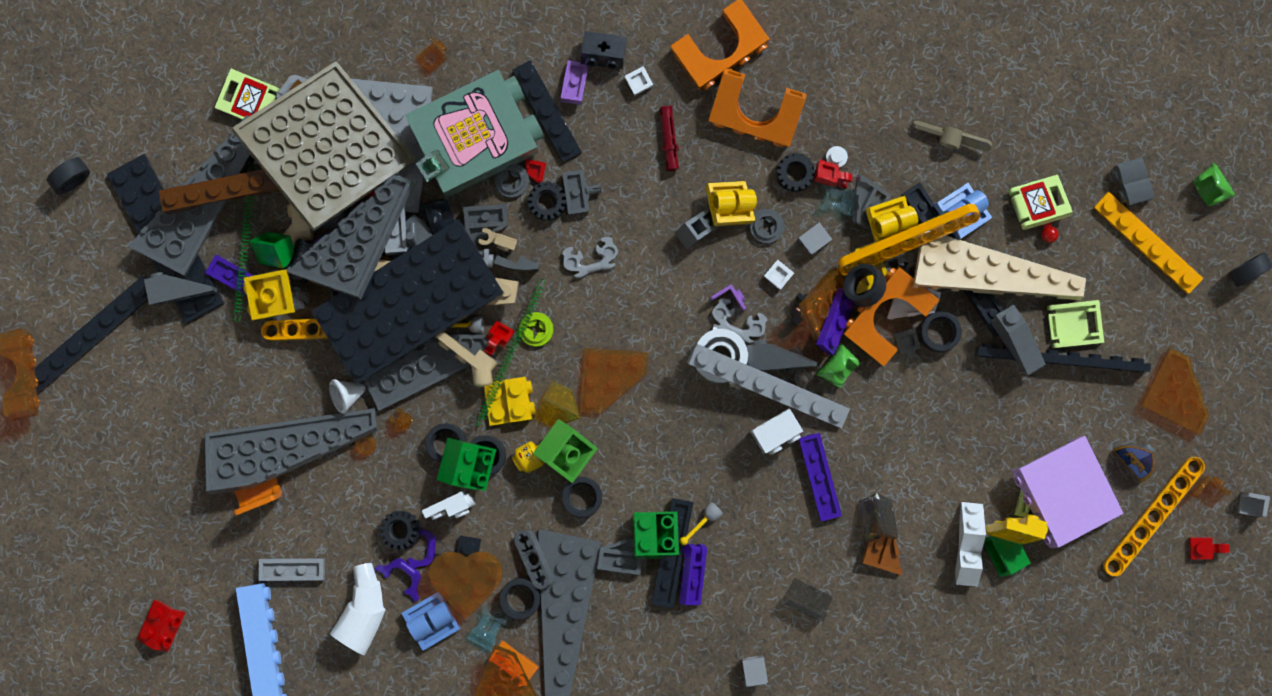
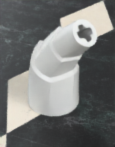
M372 563L353 567L355 585L353 586L352 601L348 603L338 622L330 632V635L362 655L366 654L386 610L383 608L380 582L377 581Z

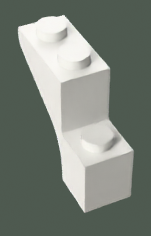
M961 502L959 548L955 566L956 585L978 587L983 570L981 552L986 537L983 504Z

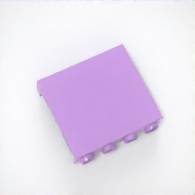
M1086 436L1074 438L1056 450L1012 470L1014 482L1021 488L1024 494L1023 500L1025 504L1030 507L1033 515L1039 517V520L1047 522L1048 532L1043 541L1050 548H1059L1124 514Z

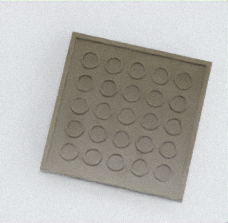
M337 61L232 127V132L312 231H315L384 184L392 175H397L416 161L414 155Z

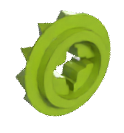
M533 312L531 313L533 316L527 315L531 319L524 318L530 323H523L528 327H534L539 320V327L545 330V332H538L534 338L532 330L520 325L526 329H519L525 333H520L525 343L531 346H542L551 339L553 324L545 314Z

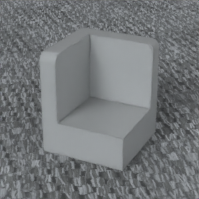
M819 222L797 240L799 243H803L810 254H814L828 244L832 238Z
M1241 492L1237 513L1266 518L1270 496Z
M763 655L742 658L746 687L767 684L768 680Z

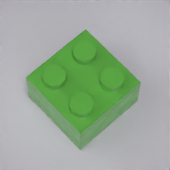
M558 419L533 454L558 474L573 483L598 448L575 429Z

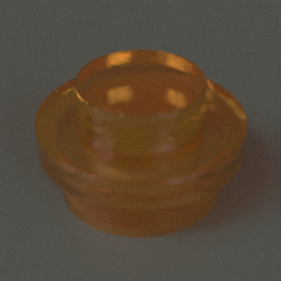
M371 435L355 441V450L360 455L368 456L375 451L376 441Z

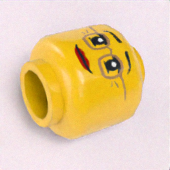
M529 441L515 449V455L512 458L520 472L530 473L543 466L544 462L533 454L539 445L536 446L533 442Z

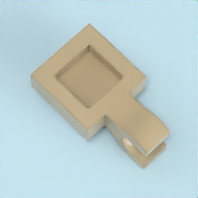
M488 228L482 229V232L487 233L489 238L487 240L479 238L478 242L480 244L487 245L494 242L498 244V249L509 252V249H515L517 239L492 232Z

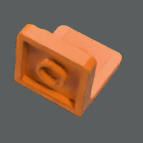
M277 478L271 479L252 489L234 491L239 502V508L233 511L234 515H239L280 498L283 493Z

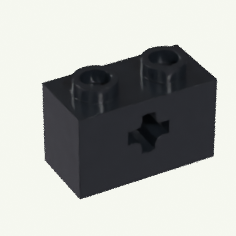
M585 31L581 50V64L589 67L598 66L611 70H623L627 37Z

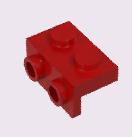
M154 600L137 640L153 650L168 652L182 623L185 612L173 609L159 600Z

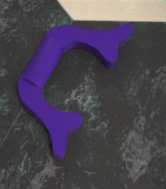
M422 528L418 534L427 538V553L423 560H415L412 557L408 558L410 566L414 569L431 564L435 557L436 537L433 533Z
M397 558L387 565H377L375 567V570L382 572L385 578L390 576L393 568L403 570L412 579L411 587L407 588L404 593L411 595L415 602L419 600L418 585L421 580L420 573L405 562L404 559Z

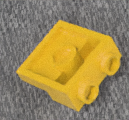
M287 270L244 278L243 289L248 297L249 304L247 310L252 320L295 312Z
M526 377L502 380L503 382L496 381L501 386L495 385L499 388V390L494 389L498 393H493L496 397L490 396L495 401L489 400L493 404L487 403L491 407L487 408L490 411L488 412L490 426L532 420V415H535L536 411L534 402H530L529 394L533 393L531 381H527ZM492 384L484 386L486 398H489L487 394L492 395L489 393V391H493L490 387L496 388Z
M1026 515L1025 518H1006L1004 521H994L993 524L985 525L987 535L1018 544H1026L1045 539L1048 526L1047 522L1039 520L1038 516Z

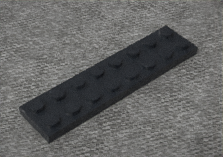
M146 154L107 173L138 234L153 220L156 213L162 210L159 190L164 188ZM199 253L186 276L153 260L158 272H163V275L217 288L211 276L205 273L207 269ZM218 289L217 293L175 302L185 323H189L225 303Z

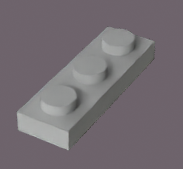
M325 558L259 559V581L325 580Z

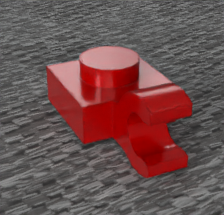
M819 159L816 164L814 181L832 187L837 184L840 188L847 189L848 182H852L853 175L848 172L839 171V165Z
M496 321L486 335L489 342L484 352L492 356L498 345L505 348L515 331Z
M1189 537L1190 559H1213V553H1230L1229 544H1213L1212 537Z

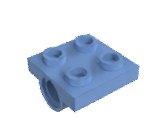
M969 183L933 205L940 215L967 204H975L981 216L980 219L974 224L952 232L958 240L992 218L987 211L989 206L987 197L979 190L974 191Z
M440 591L401 613L407 622L406 625L415 641L419 643L422 650L461 629Z

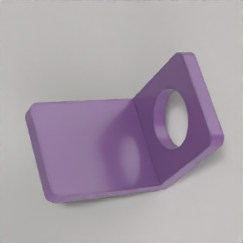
M732 284L710 297V300L713 301L730 290L742 311L744 312L747 309L743 303L745 301L743 294L739 289L735 291Z

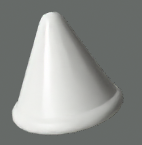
M332 379L329 384L332 402L342 414H345L366 391V385L364 384L356 385L352 382L338 381L336 379Z

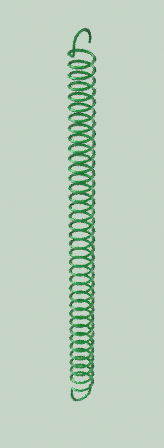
M245 216V217H243V220H245L244 218H247V217H248V218H253V217ZM240 267V268H238V271H240L239 269H247V268H245V267Z
M536 289L537 291H533L534 293H535V292L542 293V292L539 291L538 289ZM531 300L532 302H528L529 304H530V303L537 304V303L534 302L533 300ZM525 315L526 317H522V319H524V318L531 319V318L528 317L527 315ZM516 333L517 335H513L514 337L517 336L523 338L518 333ZM510 348L511 350H507L508 353H510L509 351L516 353V351L512 348ZM507 364L500 365L502 368H504L503 366L509 367ZM503 371L497 372L498 375H506V373H504ZM492 389L493 391H489V393H498L494 389ZM485 398L488 402H490L489 400L495 401L493 398ZM482 405V407H483L484 409H486L485 407L491 408L489 405H487V406ZM478 413L480 416H482V415L488 416V414H486V413H485V414H483V413Z

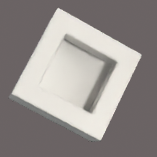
M644 66L625 75V79L634 96L653 87V83Z
M777 260L764 277L781 290L794 272Z

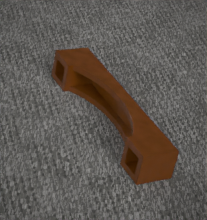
M262 169L159 190L163 212L171 215L225 200L259 194L279 193L281 191Z

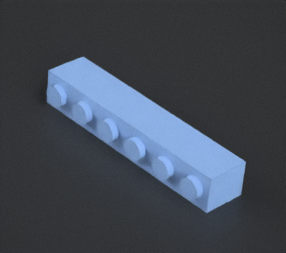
M266 583L236 588L252 695L287 696L282 691L285 679L283 673L279 672L278 664H281V654L279 651H276L275 643L278 642L277 631L272 628V621L275 619L273 608L269 609L268 600H271L270 588L266 587Z

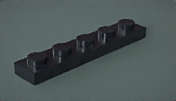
M529 60L512 70L563 163L581 154V149L532 61Z
M672 498L670 512H677L679 542L680 538L687 536L693 502ZM680 542L678 556L660 558L652 599L653 605L673 608L683 559V545Z

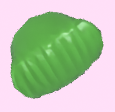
M1211 163L1194 180V185L1199 195L1208 206L1220 204L1236 196L1215 163Z
M839 343L835 354L831 356L823 368L817 371L815 375L841 388L851 372L859 366V361L843 344Z

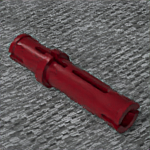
M662 106L659 107L664 146L662 147V152L665 155L666 171H676L680 169L677 153L679 146L676 144L673 107Z

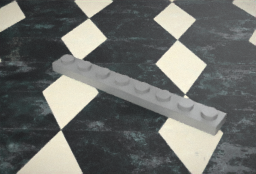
M697 343L694 344L687 361L692 366L839 428L843 427L850 408Z

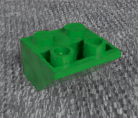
M447 438L437 480L454 486L486 491L496 449Z
M634 512L632 515L633 559H657L679 555L677 512Z

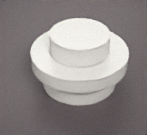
M839 146L830 148L826 154V161L839 165V167H842L848 158L845 149Z

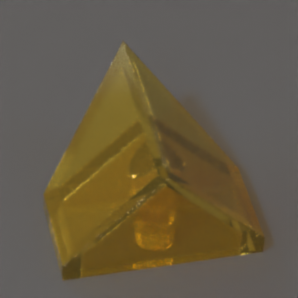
M552 381L541 400L534 419L551 428L558 419L564 423L580 419L572 390Z

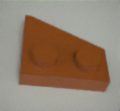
M873 521L861 563L902 575V568H900L898 557L900 555L899 548L896 544V529Z

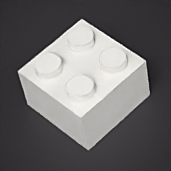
M787 409L750 432L761 451L772 455L782 449L781 444L787 441L788 444H791L801 438L799 433L803 432L792 411Z

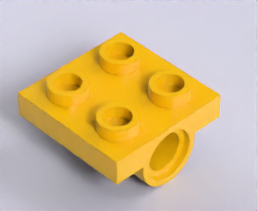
M746 181L708 183L705 186L714 226L752 224L755 221L753 210L757 204V197L754 190L747 189Z
M905 196L865 208L875 243L918 224L917 212L912 206H908Z

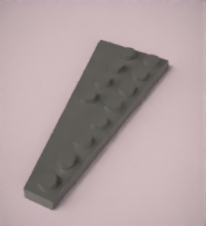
M231 132L229 137L215 149V152L207 161L201 164L196 173L190 176L183 185L242 174L251 154L235 134ZM227 200L171 215L164 213L163 210H159L153 220L141 230V233L129 243L128 247L186 276Z
M539 529V544L554 577L553 584L549 588L541 589L545 696H570L601 541ZM545 575L540 578V582L546 579Z

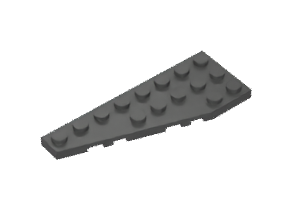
M373 408L346 412L345 414L339 413L205 433L206 492L208 495L252 489L377 432L376 410Z

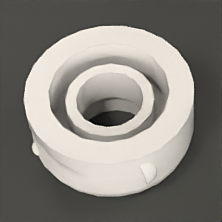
M713 327V330L703 335L697 343L711 350L717 346L726 347L730 351L732 359L747 364L748 351L745 342L733 331ZM697 368L698 372L711 382L733 383Z

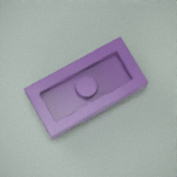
M567 61L561 102L582 105L589 66L581 64V62Z

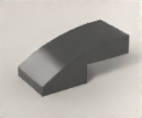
M498 255L494 261L495 265L514 271H538L541 267L540 264L521 256L517 264Z

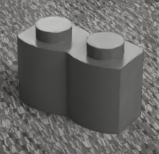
M1142 157L1114 166L1115 170L1112 171V176L1115 183H1119L1121 191L1118 192L1121 203H1125V206L1129 207L1154 199L1153 189Z

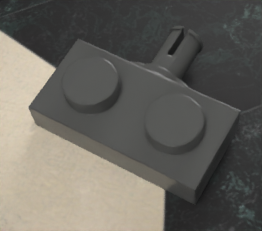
M583 169L562 172L568 214L575 215L590 212L588 204L589 194L602 193L600 189L601 184L588 186Z

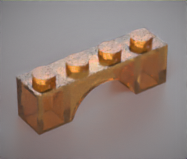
M21 328L0 333V355L12 360L17 372L13 386L2 395L4 416L14 421L39 415L38 407L40 406L36 390L38 380L35 376L34 368L36 366V359L33 355L34 339L30 333Z

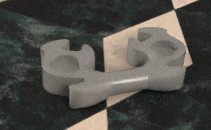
M611 237L601 238V241L606 243L602 248L596 245L598 255L603 256L600 262L587 266L581 265L580 261L583 260L581 251L579 250L577 255H572L573 247H569L562 253L564 255V267L569 271L579 272L574 275V278L578 279L585 277L589 273L613 269L616 264H609V262L616 258L618 249L612 242L613 239Z
M720 299L719 304L712 311L714 319L720 325L714 324L713 327L733 331L745 343L750 344L754 341L749 337H760L764 334L767 318L763 314L758 313L759 320L753 321L752 316H749L746 322L749 329H739L726 321L735 312L734 308L728 310L726 307L731 301L729 299Z

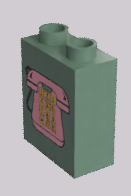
M496 70L405 115L446 198L538 154L535 142L544 138V135L535 116L532 114L523 119L516 105L525 100V97L515 76L504 80L500 71Z

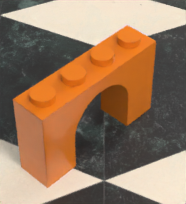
M736 0L723 9L722 15L732 27L738 39V47L730 57L723 60H713L704 56L689 34L670 46L671 52L699 91L703 88L706 91L716 84L715 80L723 76L725 68L732 70L738 64L741 67L751 60L749 56L755 52L759 55L768 48L769 37L743 0Z
M725 68L708 121L713 122L712 124L719 128H732V131L738 134H751L753 138L760 141H765V139L773 141V144L778 147H790L807 94L786 88L777 114L767 121H753L742 113L738 103L745 74Z
M899 266L896 269L892 267L885 275L887 284L883 297L872 306H859L857 309L859 313L854 319L852 317L848 319L843 331L849 339L883 366L887 364L898 349L876 331L873 318L877 307L888 299L899 298L907 301L924 316H927L939 302V299L925 287L913 288L914 278Z

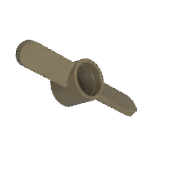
M914 121L913 127L941 136L939 145L953 150H959L961 144L982 151H989L992 147L991 141L964 133L953 127L945 126L941 128L921 121Z

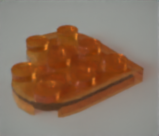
M452 551L442 553L433 560L428 572L433 587L465 619L499 586L503 575L502 564L499 559L492 553L484 551L474 552L468 557Z

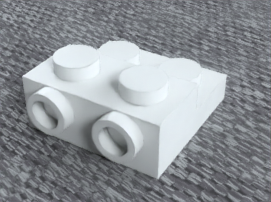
M462 491L422 510L425 518L431 517L432 520L448 514L449 517L454 515L455 518H459L469 513L468 508L476 505L471 493L467 494L466 491Z

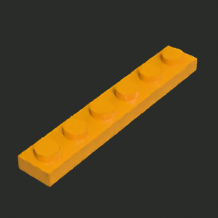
M1107 192L1093 207L1186 294H1190L1204 279L1110 192Z

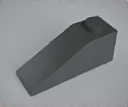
M709 207L684 223L675 234L688 250L721 226H714Z
M163 272L150 274V278L144 279L149 305L152 306L217 293V288L163 275Z
M1012 305L998 313L991 324L1025 374L1028 376L1046 365L1026 321L1017 308Z
M766 340L754 341V345H747L748 366L760 371L817 366V362L777 345L767 344Z

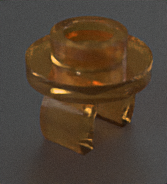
M398 408L397 411L400 413V416L394 419L390 415L389 420L393 423L395 431H406L410 428L413 418L410 414Z

